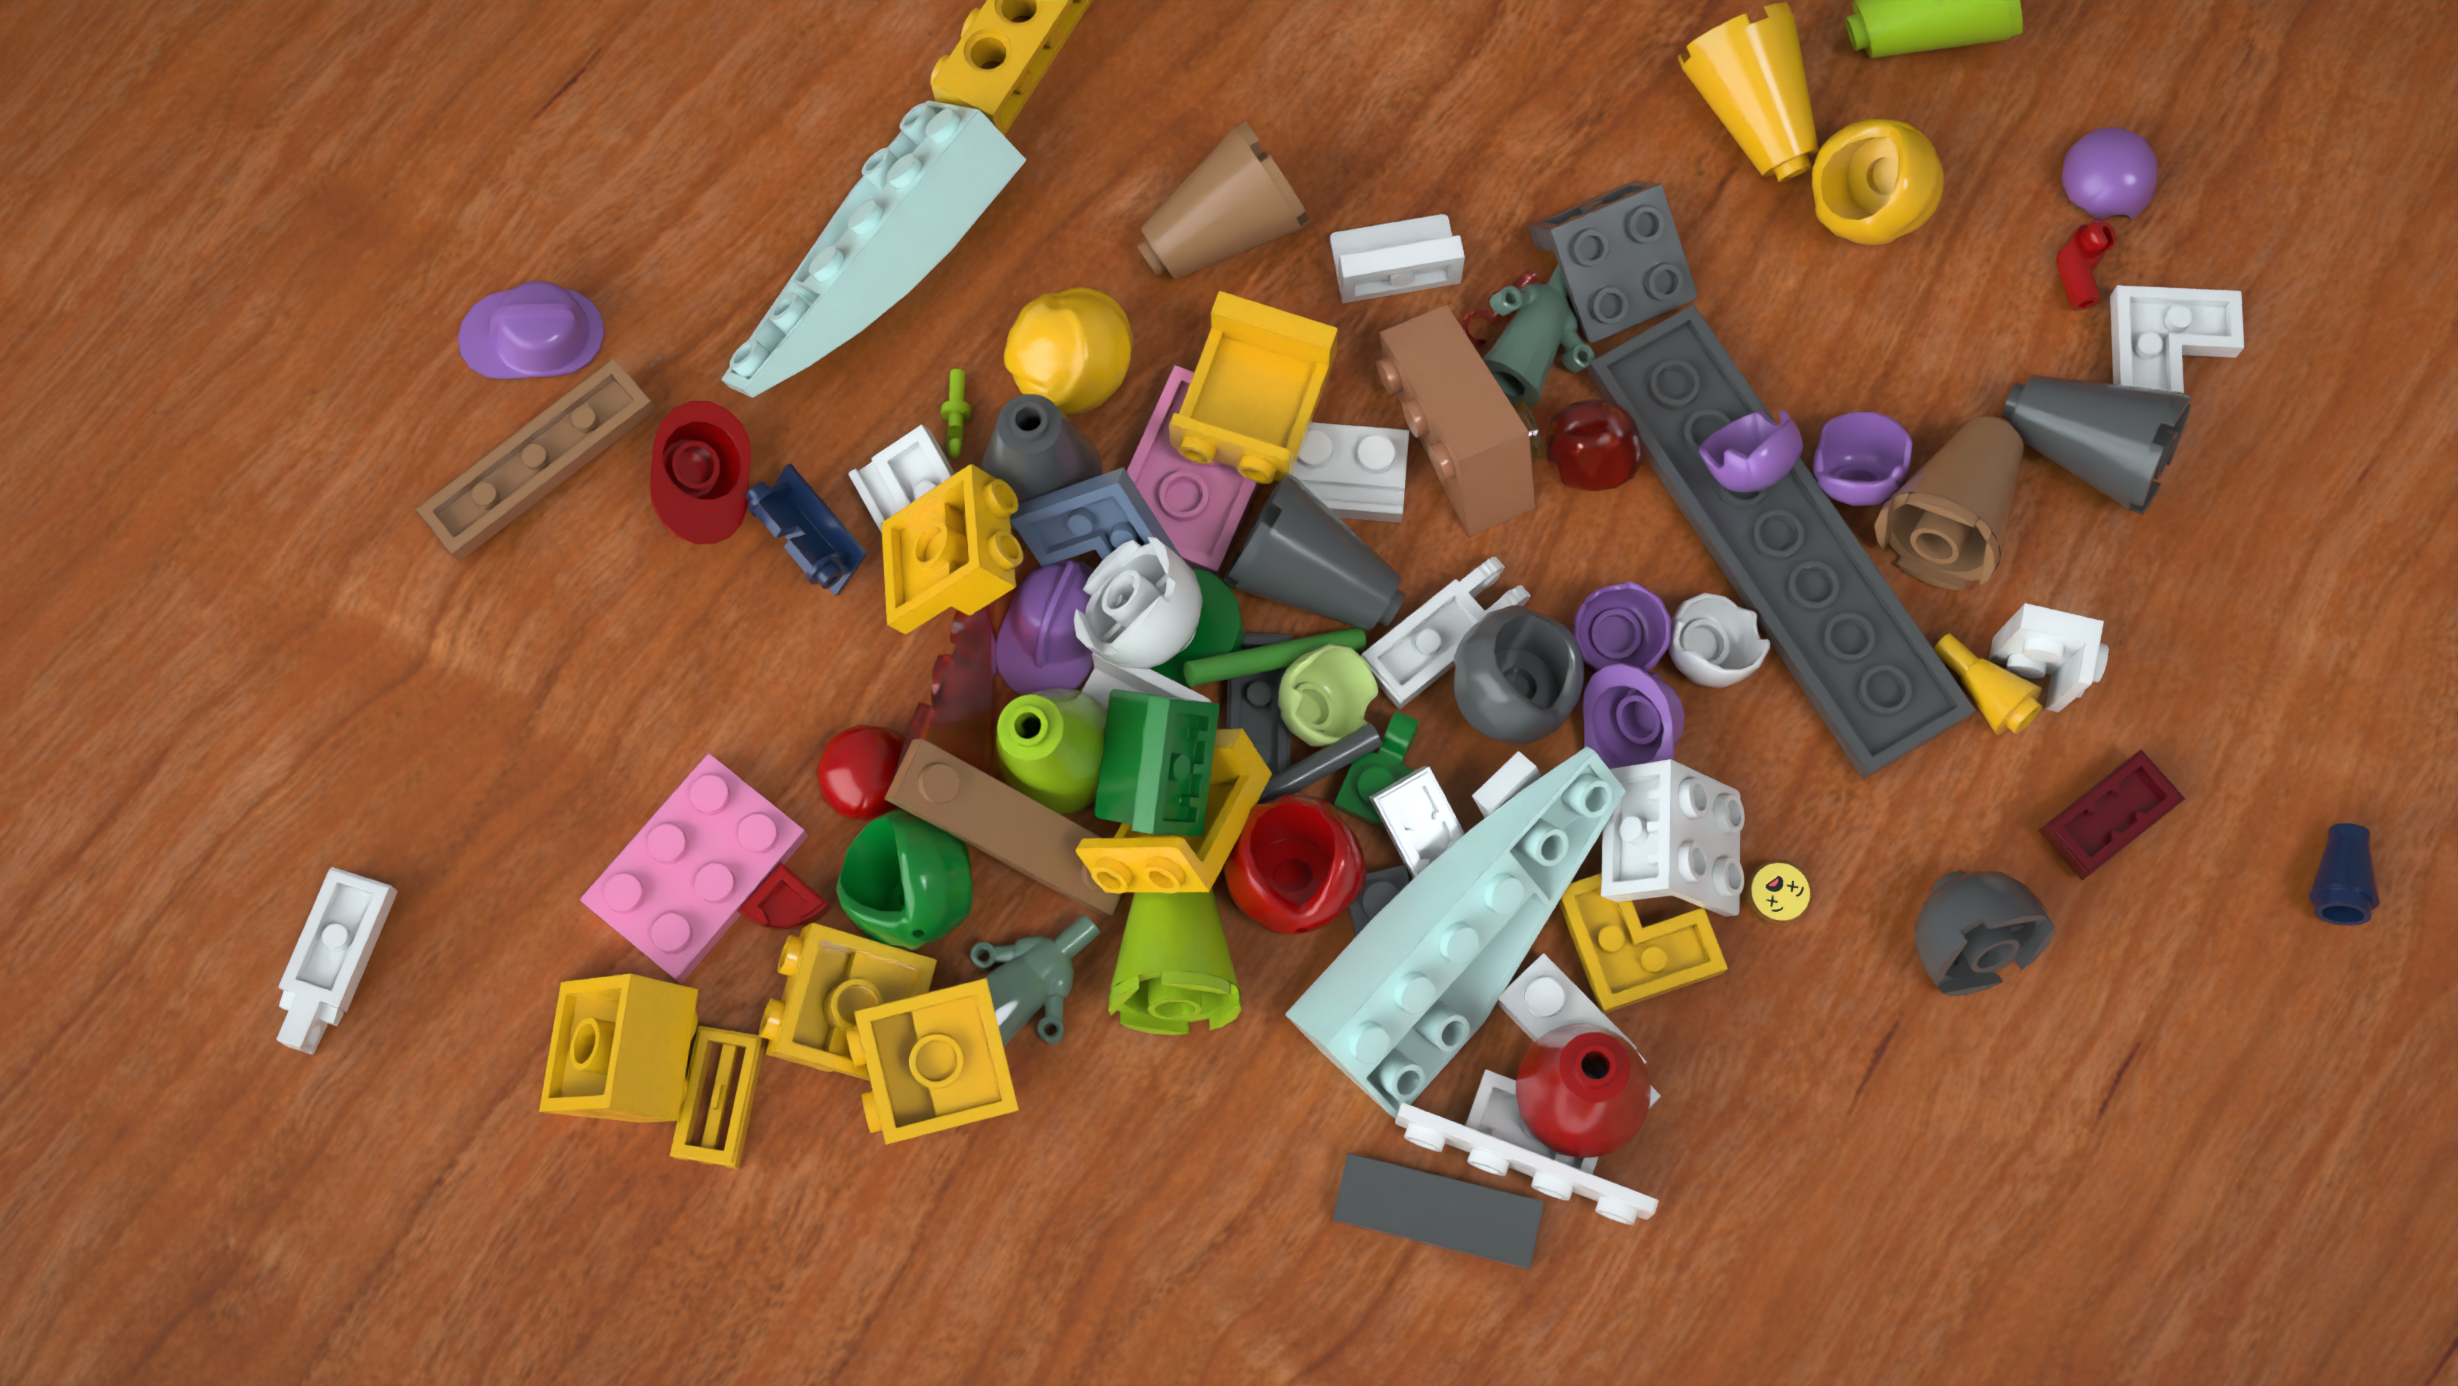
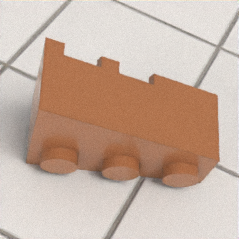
M1443 305L1379 332L1383 358L1376 361V366L1382 384L1389 395L1397 394L1402 404L1406 422L1412 434L1419 438L1468 538L1534 510L1535 497L1529 431L1448 305Z

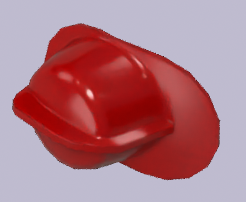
M689 401L674 407L660 421L654 438L650 475L652 507L660 522L676 537L693 544H716L730 538L743 524L748 500L746 495L749 490L751 466L750 439L743 424L727 408L711 401Z

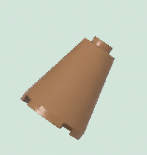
M1245 120L1232 128L1140 228L1146 240L1137 245V247L1157 276L1168 270L1175 280L1302 230L1312 223L1287 179L1271 155L1269 156L1266 151L1263 152L1257 143L1260 139Z
M1976 417L1969 420L1885 502L1874 524L1877 542L1883 551L1889 543L1901 556L1896 565L1905 573L1929 585L1950 590H1963L1968 581L1980 579V585L1989 581L2001 559L2024 451L2023 440L2015 428L2006 420L1998 417Z

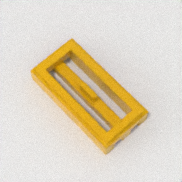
M698 1026L687 1075V1094L680 1107L679 1119L670 1152L672 1158L739 1169L766 1044L765 1038L754 1034ZM713 1043L723 1044L701 1147L691 1146ZM738 1047H744L746 1050L724 1151L717 1150Z

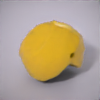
M1869 118L1846 126L1831 136L1817 153L1812 169L1815 213L1818 220L1833 234L1862 245L1889 244L1898 237L1915 231L1935 213L1944 191L1943 167L1934 146L1918 129L1908 123L1897 120Z
M1077 287L1058 293L1048 292L1037 297L1022 308L1013 327L1009 330L1004 350V364L1012 374L1016 385L1023 395H1041L1052 401L1065 415L1086 413L1101 406L1122 384L1131 361L1133 332L1126 313L1112 297L1100 290Z

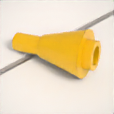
M1952 634L1945 635L1933 648L1939 658L1961 677L1962 684L1996 735H2000L2008 729L2018 734L2041 711L2042 705L2037 701V698L2042 691V687L1984 658L1979 659Z

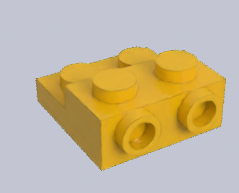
M969 464L881 523L888 626L906 635L951 606L970 616L1016 587L1014 567L1022 563L1023 552L1019 542L1011 534L1010 516L1018 510V499L1013 489L1005 481L996 479L975 465Z
M816 923L803 927L799 937L793 935L787 937L780 955L778 973L788 976L782 999L780 1001L771 998L762 1017L759 1036L769 1039L766 1055L825 1072L836 1071L870 1081L867 1065L855 1067L849 1049L846 1028L857 1025L854 1011L928 993L937 960Z
M987 978L854 1011L857 1025L846 1028L849 1049L855 1067L867 1065L873 1091L861 1094L864 1112L870 1133L883 1131L886 1145L1019 1110Z

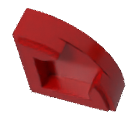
M781 862L737 911L744 918L758 926L773 930H791L807 926L819 920L832 907Z

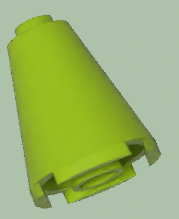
M1854 0L1852 2L1853 14L1845 17L1846 29L1854 50L1858 51L1865 48L1870 58L2008 41L2010 38L2018 36L2023 32L2020 0Z
M1070 688L1045 689L1012 700L1003 709L999 717L996 734L995 762L1002 783L1058 814L1080 812L1096 802L1100 765L1103 757L1107 709L1088 694Z
M1213 887L1210 892H1134L1108 995V1011L1112 1016L1116 1011H1119L1120 1024L1146 1033L1166 1035L1189 1034V1022L1209 1019V1030H1213L1235 1020L1242 1009L1241 991Z

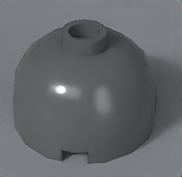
M1957 871L1944 876L1933 886L1932 894L1924 902L1914 925L1915 945L1926 973L1931 981H1934L1935 985L1939 986L1943 994L1948 996L1970 995L2002 983L2003 981L2000 976L1993 972L2008 966L2014 960L2021 970L2033 963L2049 946L2055 934V927L2048 917L2047 910L2042 902L2027 885L2003 872L1974 871L1966 873L1964 871Z

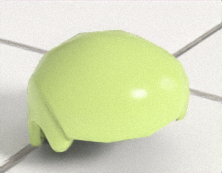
M1327 644L1301 655L1286 669L1279 689L1278 707L1281 709L1280 716L1288 730L1310 746L1327 747L1367 725L1368 722L1364 720L1367 705L1377 696L1378 687L1369 664L1363 657L1349 646Z

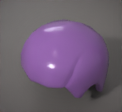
M2120 127L2096 129L2085 134L2065 154L2061 183L2070 201L2078 207L2084 208L2086 212L2097 220L2121 214L2128 216L2129 219H2133L2139 216L2154 199L2157 187L2158 161L2145 138Z
M1785 410L1779 412L1781 424L1775 423L1763 411H1755L1723 427L1700 445L1699 454L1707 469L1720 485L1727 490L1735 492L1762 491L1788 475L1802 454L1803 443L1798 426Z
M1849 412L1832 418L1822 427L1819 443L1814 452L1813 476L1825 494L1834 500L1851 506L1880 505L1892 497L1905 484L1910 469L1913 446L1911 436L1898 421L1876 412Z
M1628 581L1601 587L1588 595L1573 617V636L1576 638L1581 649L1583 664L1593 671L1598 672L1606 665L1625 663L1639 667L1647 673L1656 666L1670 646L1672 620L1661 597L1638 583Z

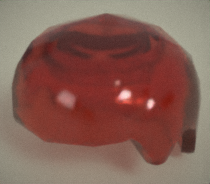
M1602 399L1577 401L1571 403L1551 418L1545 437L1547 460L1555 462L1564 485L1570 488L1594 492L1617 488L1635 478L1642 464L1641 435L1636 420L1622 406L1613 404L1610 400Z

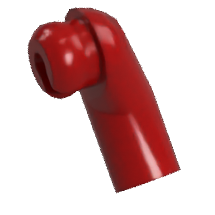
M2094 220L2089 225H2080L2072 232L2057 254L2056 266L2071 309L2074 311L2090 308L2102 300L2092 271L2104 257L2105 251L2111 250L2116 243L2114 228L2104 220Z

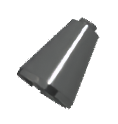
M2032 375L2026 385L2015 383L2005 403L2002 418L2011 421L2010 424L2019 433L2023 443L2129 511L2144 515L2161 483L2153 481V478L2159 479L2166 464L2170 465L2190 413L2191 405L2189 402L2192 396L2177 391Z
M1037 394L1020 395L1005 404L996 421L980 467L981 470L996 479L1005 481L1015 492L1018 504L1103 474L1101 459L1092 441L1052 401ZM1010 521L1011 530L1018 532Z
M1287 472L1276 485L1248 532L1249 535L1242 546L1243 551H1237L1223 579V582L1234 589L1367 631L1372 630L1377 622L1387 627L1395 617L1406 596L1405 593L1397 589L1402 577L1301 481Z

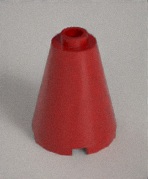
M1570 1024L1546 1033L1529 1048L1518 1070L1516 1099L1520 1117L1537 1141L1560 1155L1591 1158L1610 1155L1631 1141L1647 1116L1651 1100L1649 1075L1642 1058L1627 1040L1601 1026ZM1584 1072L1593 1075L1596 1079L1589 1078Z

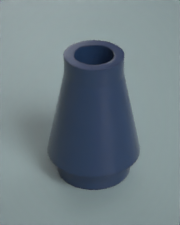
M2341 823L2331 826L2328 830V841L2309 894L2310 901L2315 905L2316 916L2325 922L2345 926L2364 924L2371 919L2372 910L2379 906L2380 901L2370 851V831L2363 826Z

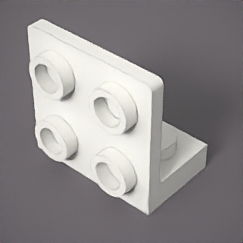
M1672 759L1609 769L1626 790V793L1603 829L1601 897L1614 902L1672 895L1725 917L1738 915L1740 894L1744 887V873L1740 864V831L1745 822V813L1739 791Z

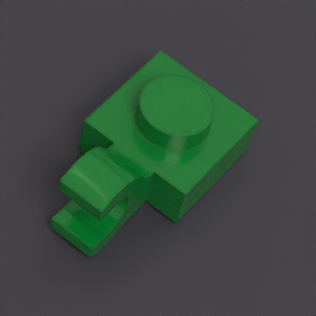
M1395 711L1378 754L1371 751L1352 762L1334 803L1337 811L1386 831L1369 797L1416 771L1404 766L1403 762L1418 731L1419 720Z

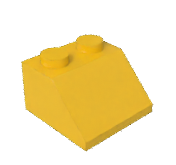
M635 974L561 982L539 1112L639 1123L678 1121L680 1106L685 1100L688 1088L685 1074L690 1042L695 1035L698 1024L696 1003L699 989Z

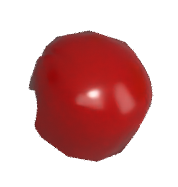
M856 725L843 730L826 744L816 769V777L822 799L840 816L864 822L871 821L876 817L895 810L898 806L884 798L910 743L898 732L886 727Z

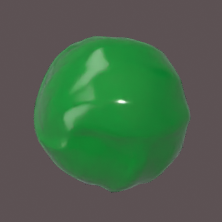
M902 808L876 817L868 822L846 851L836 887L840 906L857 927L874 941L891 946L904 947L908 950H918L926 944L939 941L961 925L971 912L973 899L972 869L966 843Z

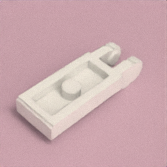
M1496 556L1482 563L1481 566L1473 570L1460 582L1457 579L1453 580L1362 653L1361 657L1368 662L1377 685L1399 710L1455 666L1454 655L1458 645L1472 626L1483 619L1489 612L1510 605L1524 606L1531 597L1522 585H1518L1516 588L1507 591L1486 611L1477 603L1474 597L1485 588L1494 584L1505 569V566Z

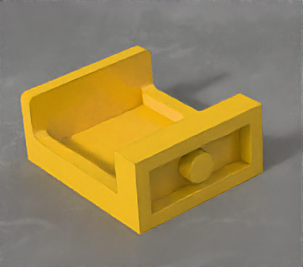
M1219 291L1211 311L1212 328L1180 412L1179 414L1174 413L1169 423L1171 447L1177 449L1181 456L1195 463L1209 465L1213 461H1217L1237 468V471L1243 477L1262 484L1272 483L1273 480L1280 481L1286 472L1290 475L1293 474L1337 354L1338 328Z
M1243 728L1216 730L1203 836L1149 834L1132 831V824L1122 823L1114 838L1082 839L1075 851L1091 872L1095 883L1105 893L1210 892L1243 830L1251 809L1258 802L1272 773Z

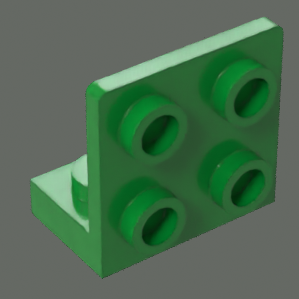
M1113 689L1109 694L1095 816L1099 819L1132 824V831L1161 835L1203 836L1220 704Z

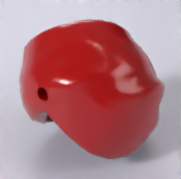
M1293 793L1285 794L1266 803L1256 804L1251 809L1243 830L1224 864L1227 889L1235 905L1243 914L1253 919L1266 930L1282 935L1303 934L1318 930L1331 923L1356 901L1365 885L1367 873L1364 854L1358 838L1337 812L1336 808L1322 798Z

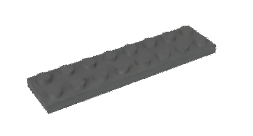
M1694 304L1589 363L1587 373L1746 608L1757 614V624L1863 780L1973 715L1976 710L1800 457L1785 478L1762 491L1735 492L1727 490L1718 483L1707 469L1699 454V448L1712 434L1728 424L1759 410L1763 411L1771 420L1774 421V419Z

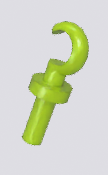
M952 369L950 371L949 401L941 405V417L948 421L947 453L952 459H957L961 455L964 422L972 417V407L964 401L965 371L962 369Z

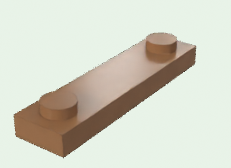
M613 358L415 510L451 554L460 562L654 413L656 409L646 394Z
M924 739L912 740L884 798L885 800L1101 916L1113 915L1122 893H1105L1095 883L1091 872L1075 851L1082 839L1102 837Z

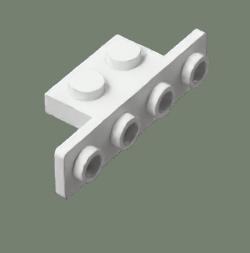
M1485 1070L1465 1126L1405 1103H1401L1395 1124L1406 1128L1404 1135L1406 1140L1421 1147L1442 1152L1446 1143L1469 1152L1470 1155L1467 1162L1481 1170L1505 1176L1508 1168L1534 1177L1531 1184L1532 1188L1549 1196L1567 1201L1570 1200L1572 1192L1598 1202L1595 1209L1597 1213L1624 1224L1634 1225L1636 1217L1648 1220L1656 1212L1659 1200L1592 1175L1598 1157L1580 1158L1560 1155L1537 1141L1520 1117L1516 1099V1081Z

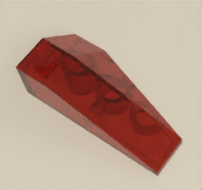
M995 600L970 616L959 610L956 611L950 633V642L955 644L956 647L952 655L945 653L944 655L939 654L932 669V679H934L931 690L932 705L919 702L912 718L893 780L912 740L924 739L1006 784L1004 780L999 779L995 752L999 720Z

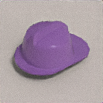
M538 280L523 283L512 290L488 295L476 303L462 320L458 342L460 354L468 366L486 378L507 380L555 377L573 374L590 364L601 349L605 332L601 314L590 299L575 290L564 289L555 283Z
M1065 559L1047 566L1037 567L1029 572L1018 587L999 631L995 656L999 673L1009 688L1021 696L1050 688H1070L1075 690L1082 685L1094 665L1091 656L1093 651L1088 649L1076 637L1074 616L1076 608L1084 614L1086 612L1091 596L1083 588L1090 575L1095 571L1094 568L1083 562Z
M1625 663L1606 665L1591 676L1584 690V748L1589 747L1594 750L1609 769L1669 759L1674 760V747L1684 731L1685 713L1680 698L1673 688L1661 679L1660 674L1646 673L1639 667Z

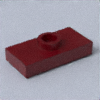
M2141 749L2045 824L2039 832L2083 881L2184 801L2185 798Z

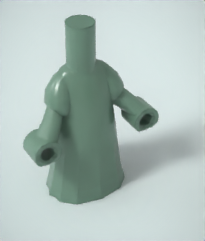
M1559 264L1556 266L1547 285L1529 283L1520 290L1514 286H1507L1493 294L1490 298L1491 307L1501 316H1506L1519 309L1491 350L1482 358L1513 405L1522 407L1524 403L1529 407L1536 406L1537 402L1541 401L1543 387L1560 342L1566 350L1562 355V362L1573 373H1578L1588 368L1589 363L1595 359L1591 347L1584 344L1576 332L1578 329L1577 318L1567 300L1569 293Z
M1081 915L1054 940L1041 935L1025 936L1012 945L992 946L990 943L980 942L972 948L971 960L981 972H990L997 966V963L1005 962V964L985 977L987 978L1003 1047L1010 1042L1043 1005H1045V1017L1038 1023V1035L1048 1046H1056L1063 1040L1064 998L1069 996L1074 976L1071 959L1101 933L1087 915ZM983 953L990 955V958L985 962L978 960L979 956ZM1048 1027H1055L1057 1029V1032L1052 1036L1045 1034V1030Z

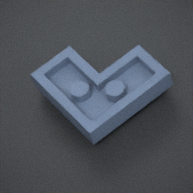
M1124 467L1019 503L1018 510L1010 518V521L1042 567L1095 549L1103 560L1120 545L1128 541L1134 540L1141 546L1150 543L1147 537L1157 538L1182 558Z

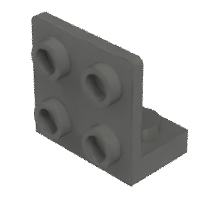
M1636 180L1528 225L1535 248L1555 252L1583 338L1588 342L1594 343L1692 302L1697 298L1692 275L1661 183Z

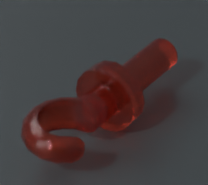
M1527 269L1511 286L1520 290L1529 283H1535L1538 277L1530 269ZM1492 307L1488 310H1473L1464 317L1461 327L1474 346H1483L1486 340L1471 336L1468 325L1471 321L1478 318L1485 319L1494 325L1502 316ZM1516 310L1504 317L1508 320L1511 319Z

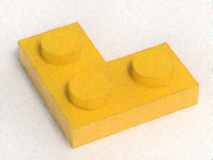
M1602 873L1570 883L1559 900V905L1597 1006L1604 1014L1724 974L1728 969L1704 908L1642 928L1632 900L1614 902L1601 897Z

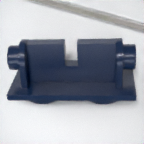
M788 464L772 487H769L766 482H760L748 491L746 495L747 500L750 502L748 510L754 517H758L775 538L784 536L788 540L784 548L807 574L806 579L811 584L819 583L823 589L829 588L835 596L840 595L868 552L794 466Z

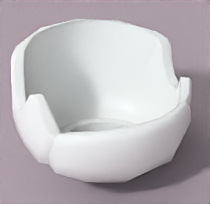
M1710 593L1697 595L1681 603L1671 619L1670 646L1668 647L1670 658L1675 667L1688 680L1697 685L1719 689L1740 682L1760 667L1770 649V641L1768 639H1761L1758 634L1757 614L1752 610L1737 607L1733 601L1725 596Z

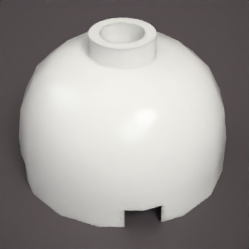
M1147 537L1150 543L1143 546L1134 540L1128 541L1106 556L1090 575L1083 588L1091 596L1085 614L1077 608L1075 611L1074 625L1076 637L1102 659L1119 667L1149 669L1165 663L1188 647L1195 636L1196 628L1199 624L1203 599L1195 572L1172 549L1154 537Z

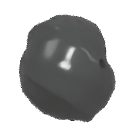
M1510 605L1489 612L1466 632L1454 655V663L1456 665L1454 694L1458 707L1467 722L1476 731L1489 738L1510 744H1527L1543 739L1555 732L1563 724L1579 701L1584 682V664L1582 652L1576 638L1561 622L1549 615L1529 610L1525 606Z

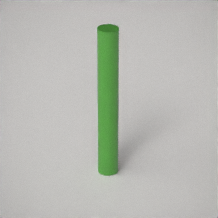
M1354 627L1187 661L1183 667L1184 677L1188 686L1194 687L1289 667L1301 655L1327 644L1349 646L1355 652H1362L1366 649V636L1363 629Z

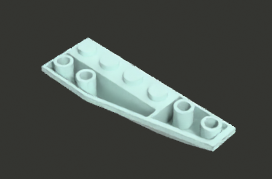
M929 100L912 108L900 123L902 131L887 148H882L875 152L866 161L862 168L864 176L850 191L749 340L742 344L733 354L730 360V367L721 380L729 388L753 398L811 366L860 333L907 295L955 247L1025 163L1026 159L979 109Z
M1585 747L1527 786L1487 816L1422 870L1364 927L1285 1015L1320 1052L1389 1115L1396 1119L1401 1103L1411 1105L1485 1023L1498 1001L1497 997L1509 984L1623 798L1626 790L1598 754L1591 748Z

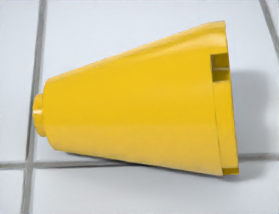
M1786 2L1764 6L1768 16L1766 19L1756 22V20H1749L1745 13L1711 29L1686 46L1689 54H1679L1677 57L1682 70L1763 177L1775 174L1778 182L1790 180L1811 169L1813 166L1809 158L1819 152L1795 15L1790 5Z

